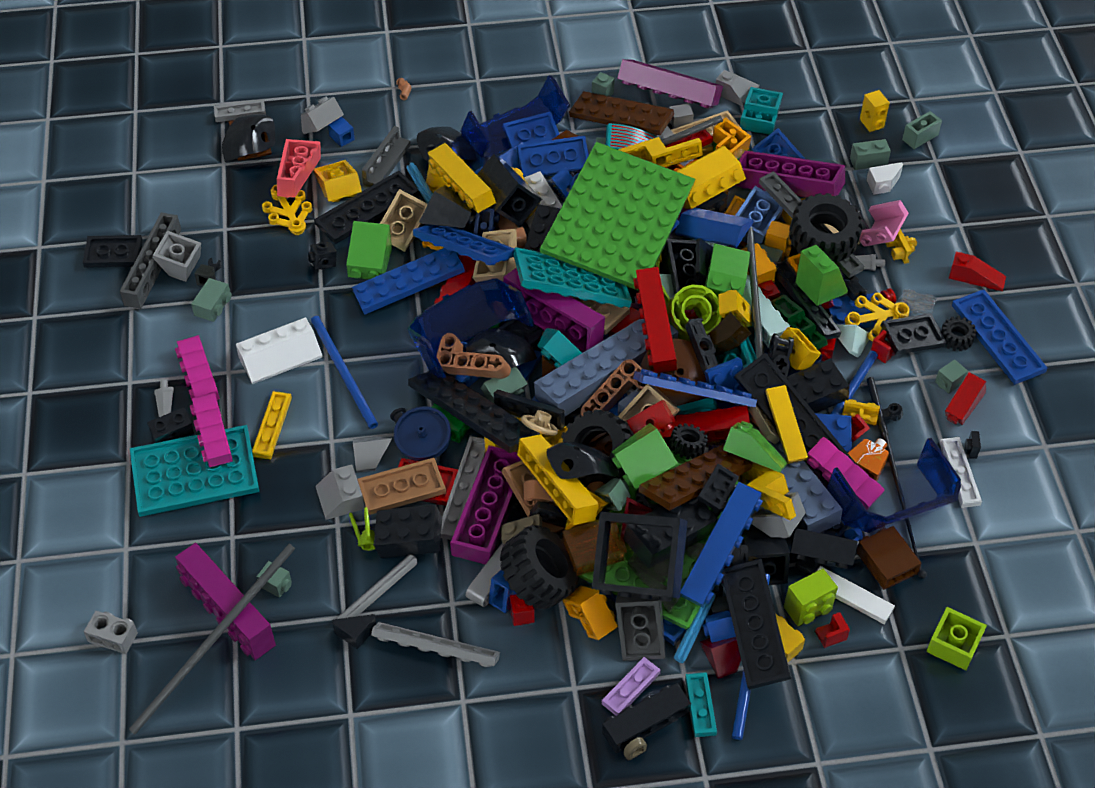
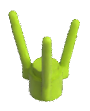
M364 508L365 530L362 534L359 532L353 513L350 512L349 517L358 540V546L363 550H374L375 533L370 529L368 508Z

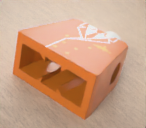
M878 438L875 443L864 439L849 451L848 454L869 477L878 481L887 462L889 452L885 449L887 443L883 439Z

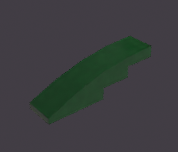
M785 294L771 301L772 306L780 312L783 320L790 327L800 329L817 350L828 345L827 339L816 330V325L805 316L804 310Z

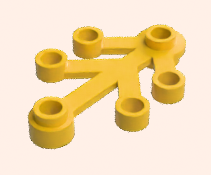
M277 184L274 185L271 189V196L274 200H279L282 208L274 207L269 201L262 204L263 212L271 213L268 216L269 223L288 227L289 231L294 235L302 234L306 229L304 220L308 213L312 211V204L308 201L303 202L306 199V195L303 190H300L290 207L285 197L277 196ZM301 205L302 211L297 218L295 213ZM279 215L288 217L289 220L281 219Z
M878 292L872 295L871 302L865 296H859L855 300L856 307H865L873 313L859 315L857 312H850L845 317V325L858 326L860 323L877 320L874 328L867 335L868 339L873 341L880 334L882 321L893 317V319L908 317L910 310L906 303L898 302L894 304ZM882 304L883 306H885V307L888 308L889 310H883L882 308L878 307L877 305Z

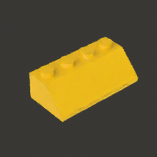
M725 146L676 171L695 179L692 190L683 206L686 209H693L746 179L741 163Z

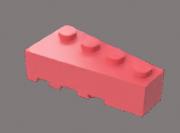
M286 139L277 175V196L286 198L296 197L321 159L319 141Z

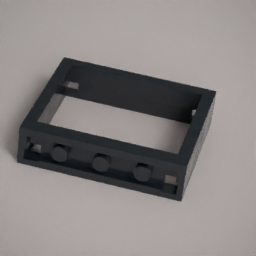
M600 512L592 589L599 590V594L612 595L613 591L619 592L621 597L630 598L632 594H639L640 599L652 600V596H659L660 601L671 602L672 598H680L688 520ZM611 523L673 528L667 590L605 584Z

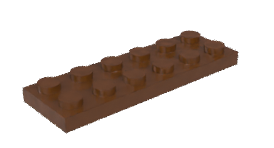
M583 91L570 109L569 116L606 125L609 123L627 125L661 136L674 116V109Z
M721 445L640 484L639 492L670 511L697 497L717 464L722 465L739 476L751 470L753 462L724 451V445Z

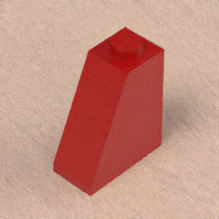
M970 372L967 374L945 410V416H947L948 421L954 424H964L986 393L985 380Z

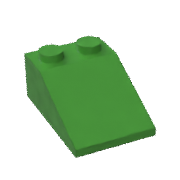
M714 244L705 287L711 289L717 297L718 294L725 293L728 290H737L743 297L750 252Z
M741 421V423L738 422L731 427L723 448L724 451L781 472L787 466L788 462L757 429L752 428L753 425L751 423Z

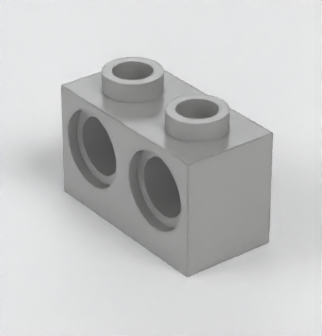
M95 611L84 630L89 643L123 654H127L138 634L132 620L128 618L121 619L109 612L102 613L99 611Z

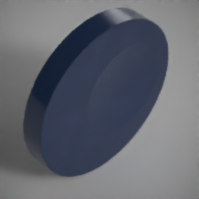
M416 407L405 412L399 418L394 428V440L398 450L405 457L415 461H423L436 458L447 449L451 440V427L446 416L439 410L432 407Z

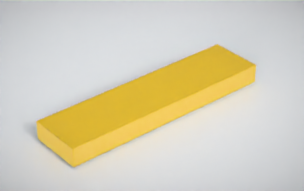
M786 385L766 389L765 392L788 462L787 464L807 460V452Z
M272 392L252 449L253 457L272 458L292 399L291 394Z

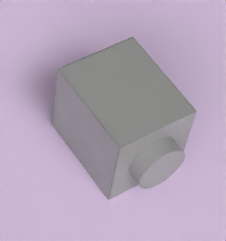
M689 103L669 107L674 109V116L669 122L673 129L693 122L694 114Z

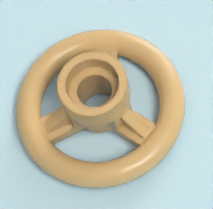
M537 410L535 416L523 415L521 417V422L536 432L549 436L558 434V429L550 423L552 416L544 411Z

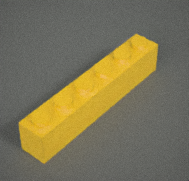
M446 143L428 152L430 158L428 163L431 168L435 169L440 177L443 176L446 184H450L455 193L458 192L461 200H465L470 209L473 208L479 213L496 203L491 189Z
M541 434L520 438L517 455L572 525L595 521L599 509L598 502L591 496L578 478L562 479L557 476L547 457L546 451L551 447L549 442ZM562 462V469L567 472L570 471L568 465Z

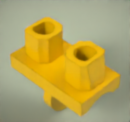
M900 229L894 241L885 244L887 247L895 246L891 251L893 260L902 259L905 264L909 263L908 257L915 251L917 240L913 237L904 236Z
M849 399L845 400L842 415L853 418L856 414H859L866 424L876 425L880 406H877L875 403L868 402L866 404Z

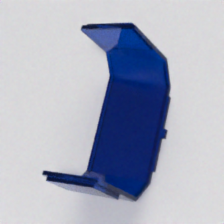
M549 75L538 96L523 107H516L501 115L497 113L493 115L494 118L479 124L474 113L469 111L460 130L461 136L480 157L489 158L493 154L498 155L511 149L502 127L503 123L551 111L557 125L564 118L570 104L552 75Z
M498 278L468 285L450 296L448 294L443 296V300L422 311V314L415 317L407 329L429 371L437 377L445 378L446 376L437 358L440 341L445 334L452 333L461 342H466L502 321L517 319L529 327L534 326V321L522 292Z
M928 438L917 466L937 493L935 500L918 503L917 506L895 512L887 517L867 511L838 467L833 469L827 490L842 508L841 520L844 525L852 528L859 527L861 531L871 533L934 512L956 502L962 485L961 478L933 439Z

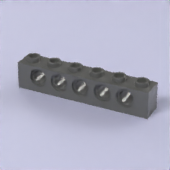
M160 213L120 290L124 306L142 309L162 269L152 258V255L167 231L180 234L181 226L178 215Z

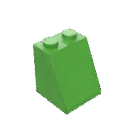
M353 222L346 265L348 277L372 279L386 273L392 251L389 225Z
M817 245L801 251L795 283L817 306L848 292L839 267Z
M651 423L612 451L614 458H612L613 463L617 469L622 468L625 475L622 477L628 487L632 485L635 489H638L640 484L678 464L660 432Z

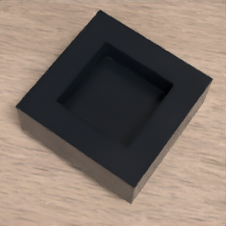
M971 431L969 439L965 440V450H968L969 458L977 459L981 449L979 431Z

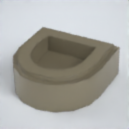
M639 737L627 744L624 749V756L627 760H631L647 750V744L644 739Z

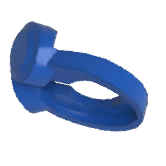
M859 527L848 529L844 533L846 539L860 541L863 538Z

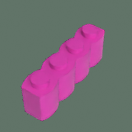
M199 335L177 341L178 347L175 348L177 358H182V361L179 362L182 373H187L184 376L186 385L192 388L189 390L191 400L192 398L215 393L217 400L220 399Z
M215 393L192 398L193 405H190L192 417H197V420H193L196 432L200 431L201 435H197L200 447L204 446L205 449L201 451L203 461L208 462L209 467L232 462L233 459Z
M822 437L807 453V463L813 469H819L823 473L824 479L828 482H834L838 486L837 489L840 493L852 497L853 503L859 509L867 511L885 491L877 481L869 477L863 469L854 464L848 456L838 450L825 437Z

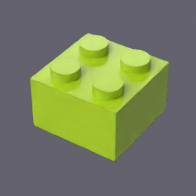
M823 568L788 586L784 609L797 626L804 623L809 624L815 617L821 614L826 615L833 609L838 586Z
M946 607L926 652L967 671L987 625Z

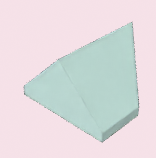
M836 324L841 330V335L838 339L850 354L858 358L869 341L868 332L857 325Z

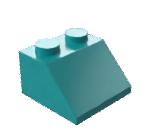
M546 328L538 344V347L542 350L540 353L548 360L551 358L555 362L554 366L556 368L582 354L559 330Z

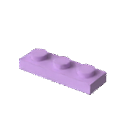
M643 657L602 700V705L616 716L623 713V710L630 706L656 679L661 670Z

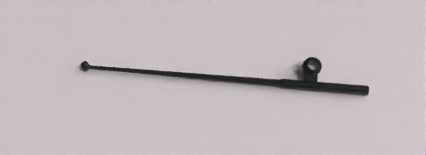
M873 377L867 378V384L872 403L880 406L877 419L880 434L887 443L885 449L889 452L888 460L914 554L919 559L885 422L888 419L896 421V417L900 420L903 416V409L897 403H892L888 408L882 409L875 380ZM920 567L918 576L924 579L927 573Z

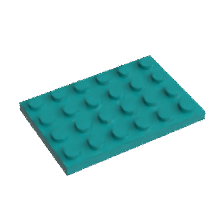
M517 247L514 249L513 255L520 283L526 289H538L545 293H559L564 297L574 296L584 301L588 299L594 300L600 304L609 303L619 308H630L632 299L626 285L537 251Z
M243 425L225 429L233 461L209 467L208 462L203 461L201 451L205 449L204 446L200 447L197 435L130 448L139 517L260 492L248 426Z

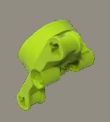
M662 285L669 324L678 330V339L690 341L685 328V324L689 321L685 315V310H692L694 308L697 316L703 319L702 323L707 335L720 323L722 316L719 314V298L711 289L703 285H689L683 287L670 299Z

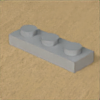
M264 100L214 106L215 121H231L242 115L249 114L266 115Z

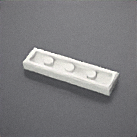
M960 437L940 439L939 444L961 508L981 506L982 500Z
M824 568L838 586L836 599L885 625L895 605Z

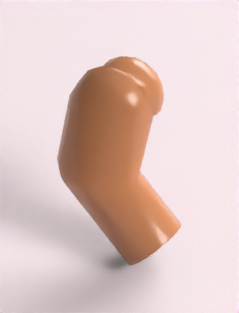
M399 78L396 84L402 91L400 99L407 100L411 92V85L404 78Z

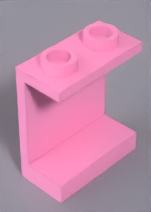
M897 200L871 206L868 211L875 222L871 229L862 230L859 238L860 242L866 247L894 241L909 214L902 201Z

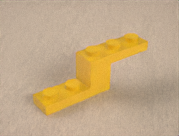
M657 137L618 149L662 167H668L703 156L702 142L699 138L666 148L660 138Z
M753 462L752 469L743 473V476L751 481L747 486L762 493L761 500H763L761 507L788 520L796 517L792 499L784 496L789 492L784 474Z

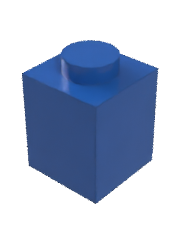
M342 116L328 125L329 136L340 147L355 140L353 127Z
M729 610L706 616V624H702L705 637L710 636L712 643L736 637Z

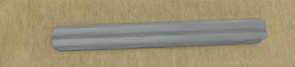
M408 555L336 619L356 617L417 565V559L413 555Z

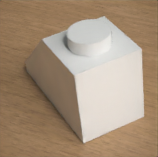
M902 162L869 168L867 182L873 195L891 191L901 176Z

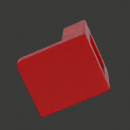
M885 330L873 340L871 351H875L878 354L877 359L883 363H886L895 354L890 344L885 341L887 334Z
M859 414L851 418L852 443L870 429Z
M839 612L832 615L829 624L816 628L815 632L823 647L826 648L847 640L850 629Z

